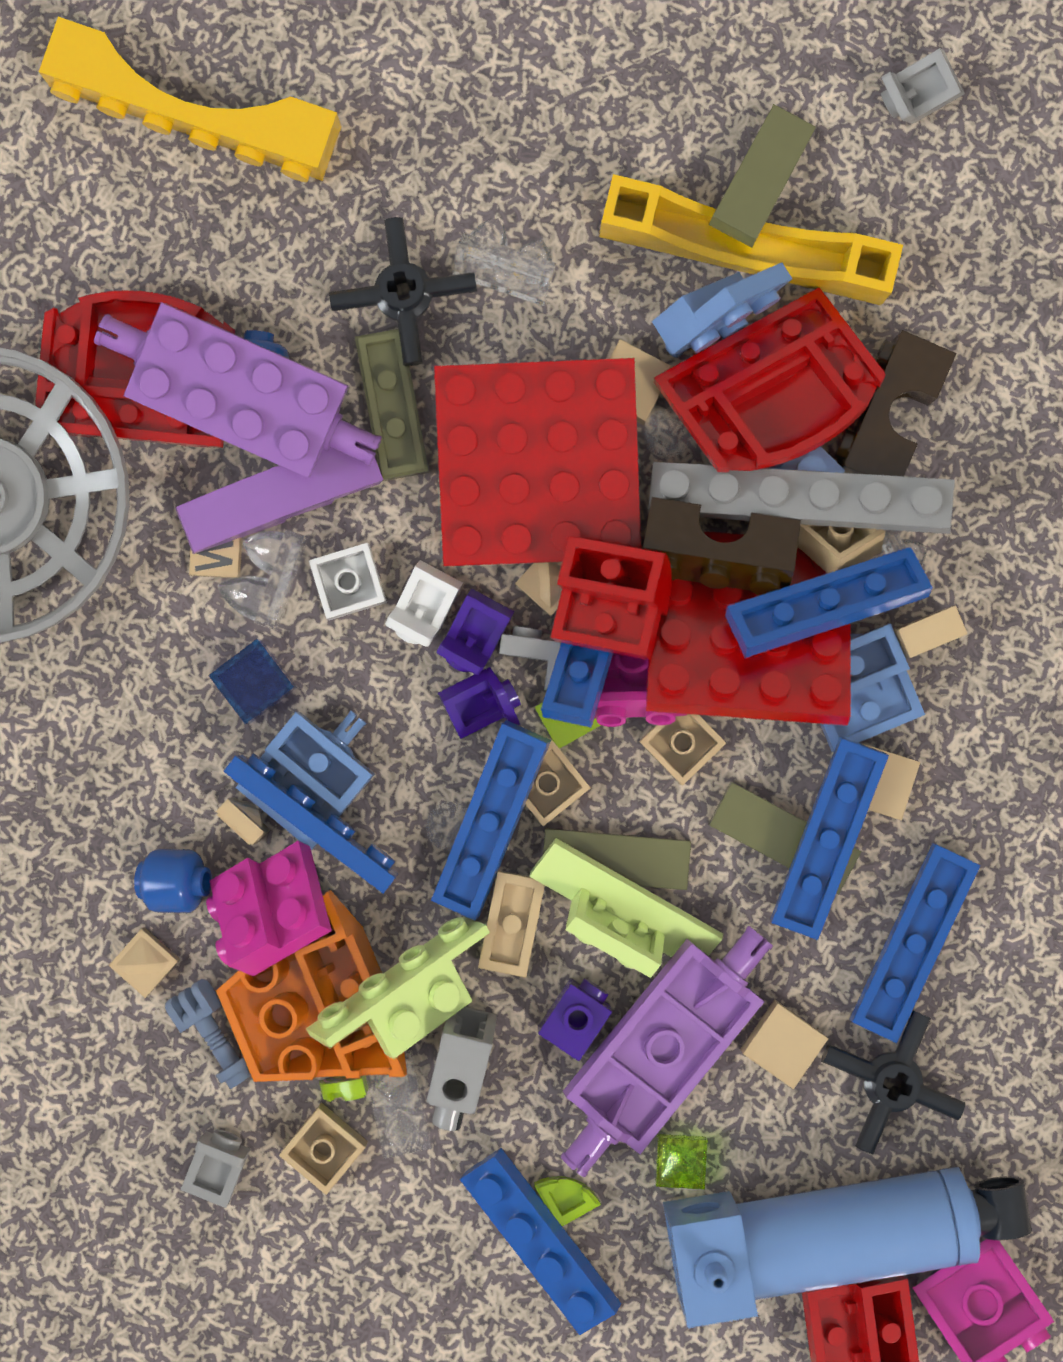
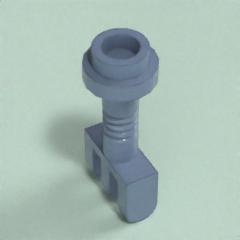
M200 979L191 988H186L178 996L167 1000L165 1009L180 1033L193 1025L196 1027L204 1041L210 1046V1050H213V1055L222 1067V1070L215 1075L220 1084L226 1082L229 1089H232L250 1077L251 1074L244 1057L241 1056L239 1058L229 1041H226L227 1038L221 1033V1029H218L219 1026L211 1015L222 1006L218 995L207 980Z

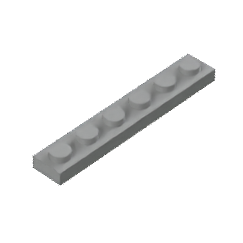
M653 462L648 510H650L652 497L701 504L699 518L749 521L751 513L801 520V524L950 534L955 480L769 468L752 471L729 470V472H717L713 465Z

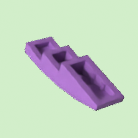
M358 442L359 446L372 451L370 447ZM330 447L328 451H322L309 478L279 465L181 504L175 509L192 553L195 554L237 538L284 523L288 518L332 504L335 499L379 485L383 481V477L375 457L371 465L368 466L364 462Z

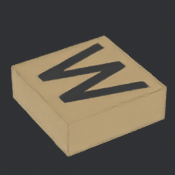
M237 538L195 554L192 553L190 548L189 575L240 579L242 538Z

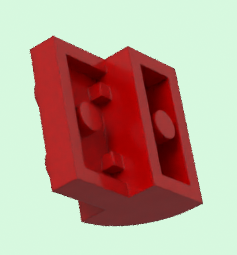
M569 536L557 585L562 588L550 638L560 643L651 660L661 615L667 616L670 602L672 571L669 557L661 552Z
M901 1275L802 1292L811 1362H919L909 1282L905 1276Z

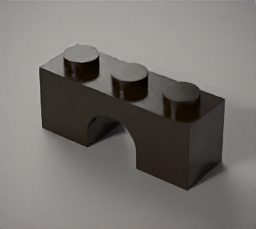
M904 330L892 342L884 340L875 360L886 373L885 379L880 388L876 387L867 408L859 418L854 432L848 429L845 430L835 452V456L842 459L840 466L845 470L844 473L904 477L918 443L900 436L893 429L889 417L891 405L895 400L902 398L912 399L927 406L934 402L940 394L957 353Z
M652 497L643 549L665 553L669 557L672 581L679 579L698 582L713 589L729 587L748 590L759 596L791 585L795 569L801 520L751 513L746 534L737 541L722 543L712 540L702 531L699 523L701 504Z

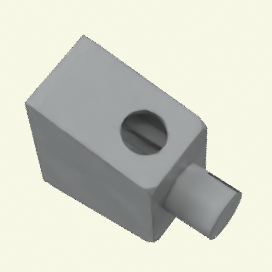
M464 1007L445 1022L426 1100L427 1103L435 1106L432 1123L436 1127L448 1131H457L461 1128L464 1113L475 1114L492 1048L498 1014Z

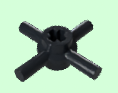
M393 217L384 220L390 265L381 271L374 286L329 292L332 311L377 305L384 315L398 322L403 365L415 366L423 363L417 318L426 312L432 298L477 292L475 272L429 278L422 268L409 263L404 219ZM407 283L410 289V298L399 300L396 293L398 292L397 285Z
M912 1011L896 1051L880 1054L871 1062L831 1044H828L823 1052L821 1062L863 1080L865 1093L873 1105L855 1146L869 1154H874L891 1112H901L918 1103L957 1121L963 1115L965 1102L924 1085L921 1070L913 1061L931 1020L930 1017L920 1012ZM898 1075L903 1080L900 1088L892 1086L888 1089L883 1084L886 1077L895 1078Z

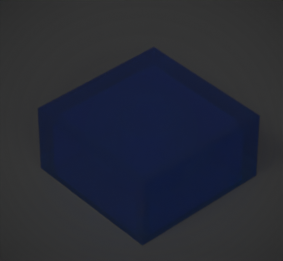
M258 638L208 675L245 724L252 723L297 688L263 641Z

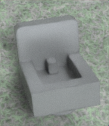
M941 48L897 74L888 72L881 77L886 87V90L881 92V96L887 110L894 119L900 116L903 121L911 124L918 122L965 94L945 51Z
M513 626L512 635L502 634L499 654L548 661L544 690H547L561 643L541 640L542 630Z
M219 1129L214 1130V1133L205 1131L194 1149L196 1152L180 1190L226 1208L251 1149L241 1145L242 1139L228 1131Z

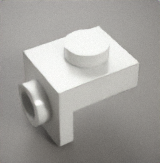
M420 560L414 567L396 607L388 616L385 625L395 630L397 636L411 644H421L428 647L439 633L463 582Z

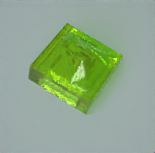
M657 1134L656 1187L705 1190L707 1138L703 1136Z

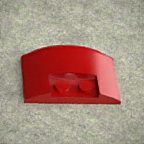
M818 287L655 376L654 384L717 472H729V470L752 471L768 468L801 457L832 440L863 413L876 387H881L886 373L821 288Z
M122 290L89 294L79 297V303L65 309L61 313L55 307L44 313L40 360L48 362L72 377L94 398L109 419L118 439L176 444L185 447L223 448L224 440L124 397L123 395L135 368L134 360L102 345H96L94 338L96 331L101 333L104 331L118 338L117 334L99 327L101 320L106 314L147 332L151 329L161 303L171 305L235 334V329L224 321L222 324L214 316L206 312L205 309L176 297L145 291ZM38 375L35 405L39 408L43 406L55 385L41 375ZM72 397L58 422L71 436L103 438L86 410Z

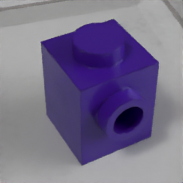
M570 978L539 1023L538 1034L577 1061H580L612 1014L611 1005L605 1002L609 994L586 978L583 979L581 984Z

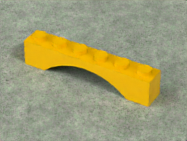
M59 16L39 69V73L51 87L50 92L60 99L76 104L79 103L80 98L97 103L96 108L99 111L118 119H124L126 113L143 119L142 124L145 127L164 135H170L172 129L188 134L190 142L207 150L216 151L218 145L235 151L234 156L250 165L261 167L263 161L281 166L280 172L300 182H308L309 177L323 181L342 127L337 112L291 96L268 105L243 109L210 108L185 102L157 89L139 76L117 53L105 32Z
M615 174L612 176L599 234L601 238L753 275L783 263L792 277V280L788 282L790 284L811 289L820 287L823 292L880 306L892 293L903 244L857 233L806 230L765 222L751 248L709 225L716 211L715 208L681 196L660 185Z

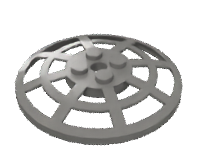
M0 348V364L20 367L41 375L55 385L41 408L22 399L0 394V410L12 411L33 421L18 444L0 439V643L33 636L65 620L88 601L102 585L116 562L126 534L130 508L129 476L122 447L109 419L94 398L72 377L48 362L16 350ZM72 397L86 410L98 427L109 450L113 469L87 473L85 462L76 443L66 429L58 422ZM49 434L63 450L71 467L72 476L47 479L41 465L35 459V455ZM116 489L117 507L113 532L105 554L97 568H95L76 552L88 523L91 504L90 493ZM76 495L74 518L69 533L63 541L44 525L49 511L50 499ZM31 540L52 557L34 573L16 581L12 580L10 553L22 548ZM63 567L83 584L73 597L54 611L30 622L14 625V596L24 594L43 585Z

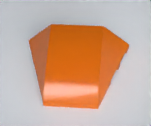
M331 890L323 895L331 932L255 976L238 970L216 990L253 1082L313 1080L315 1077L346 1076V1079L366 1075H389V1077H405L407 1075L405 1051L395 1059L385 1055L368 1022H365L331 1048L310 1037L306 1030L307 1027L318 1020V1015L323 1009L331 1004L344 1002L359 991V986L364 980L375 974L382 973L363 926Z

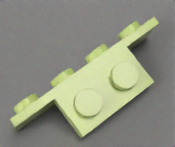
M557 838L554 839L531 870V878L571 900L566 931L574 934L581 942L593 945L616 958L625 967L635 969L650 978L661 966L663 953L672 957L686 939L690 940L708 956L723 939V933Z
M464 916L446 922L439 928L437 936L424 945L414 946L405 951L399 957V963L385 973L375 974L364 980L359 986V991L347 1000L331 1004L323 1009L318 1015V1020L306 1028L308 1034L313 1039L331 1048L365 1022H368L385 1055L395 1059L472 1002L452 960L490 933L486 924Z

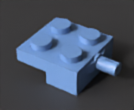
M779 263L745 279L740 272H737L683 295L656 317L652 323L665 342L666 350L671 356L678 358L690 347L697 353L713 344L720 337L725 339L748 325L745 318L752 312L758 315L781 299L777 291L790 282L792 277L783 263Z
M891 623L864 634H851V718L848 726L820 724L832 752H834L840 736L859 743L925 715L907 672L910 669Z
M351 710L333 733L319 728L301 712H295L266 747L265 753L261 756L263 760L276 769L277 772L272 778L287 789L293 783L307 792L316 800L312 808L326 819L331 814L340 817L375 775L354 756L351 748L348 746L362 727L367 724L363 719L358 718L347 732L348 727L358 717ZM240 784L236 786V789L300 842L310 846L311 850L317 845L315 841Z

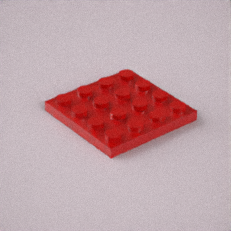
M635 358L434 366L443 566L562 562L569 536L641 549Z
M704 532L712 540L722 543L737 541L745 535ZM797 547L791 585L828 574ZM673 580L667 616L661 615L651 660H648L645 711L848 726L851 718V623L745 658L725 614L727 606L759 595L748 590L729 587L713 589L698 582Z

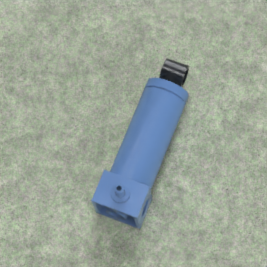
M951 1167L737 1204L730 1191L663 1202L678 1298L687 1328L757 1317L755 1300L955 1267L956 1265L978 1263L980 1258L979 1238L981 1235L990 1240H1012L1027 1236L1032 1232L1024 1180L1013 1176L994 1177L977 1182L974 1185L975 1189L970 1190L959 1167Z

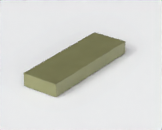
M773 104L712 216L709 225L752 248L816 126Z
M394 329L355 336L372 434L382 436L379 448L375 452L383 481L429 473L410 366L403 365L399 330Z
M730 782L708 823L711 827L788 868L791 866L807 824L806 821L733 782ZM853 848L836 892L838 895L861 854V851Z
M545 828L543 854L554 839L557 838L639 886L687 890L691 852L690 840Z

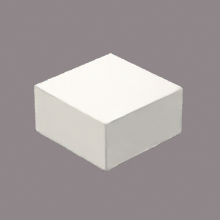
M368 543L309 560L327 620H333L387 603Z

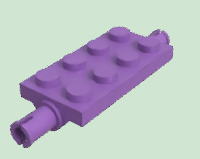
M166 303L160 304L151 329L147 332L121 322L109 314H106L99 324V327L117 334L118 338L104 331L102 333L96 331L94 343L134 360L135 368L123 395L124 397L307 478L311 477L322 451H328L330 447L358 459L368 466L371 465L376 455L375 452L359 446L358 442L376 450L379 448L382 436L374 435L343 421V415L339 414L341 404L349 385Z
M749 925L722 960L719 958L713 960L690 940L686 939L563 1090L565 1097L588 1116L586 1118L588 1125L566 1152L561 1154L562 1160L572 1170H575L577 1167V1173L580 1176H587L588 1171L611 1143L617 1145L619 1141L626 1143L641 1154L763 1005L764 1001L746 986L748 982L745 979L768 950L773 948V945Z

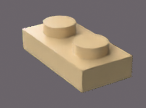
M498 870L487 921V928L490 933L484 937L478 968L526 978L545 885L530 876Z

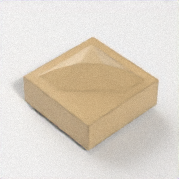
M562 562L533 563L515 585L551 617L557 611L562 588L557 585Z
M235 797L228 798L216 811L218 813L217 816L249 845L260 842L270 831L261 821L259 810L248 801H241Z
M143 927L110 963L109 967L146 998L180 961V958Z

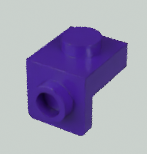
M471 589L447 635L438 647L437 654L444 657L447 663L456 670L480 675L490 660L515 611Z
M491 667L484 669L480 675L474 674L438 692L441 702L460 739L502 718L518 726L521 725L514 711V708L521 705L516 691L509 679L500 682Z

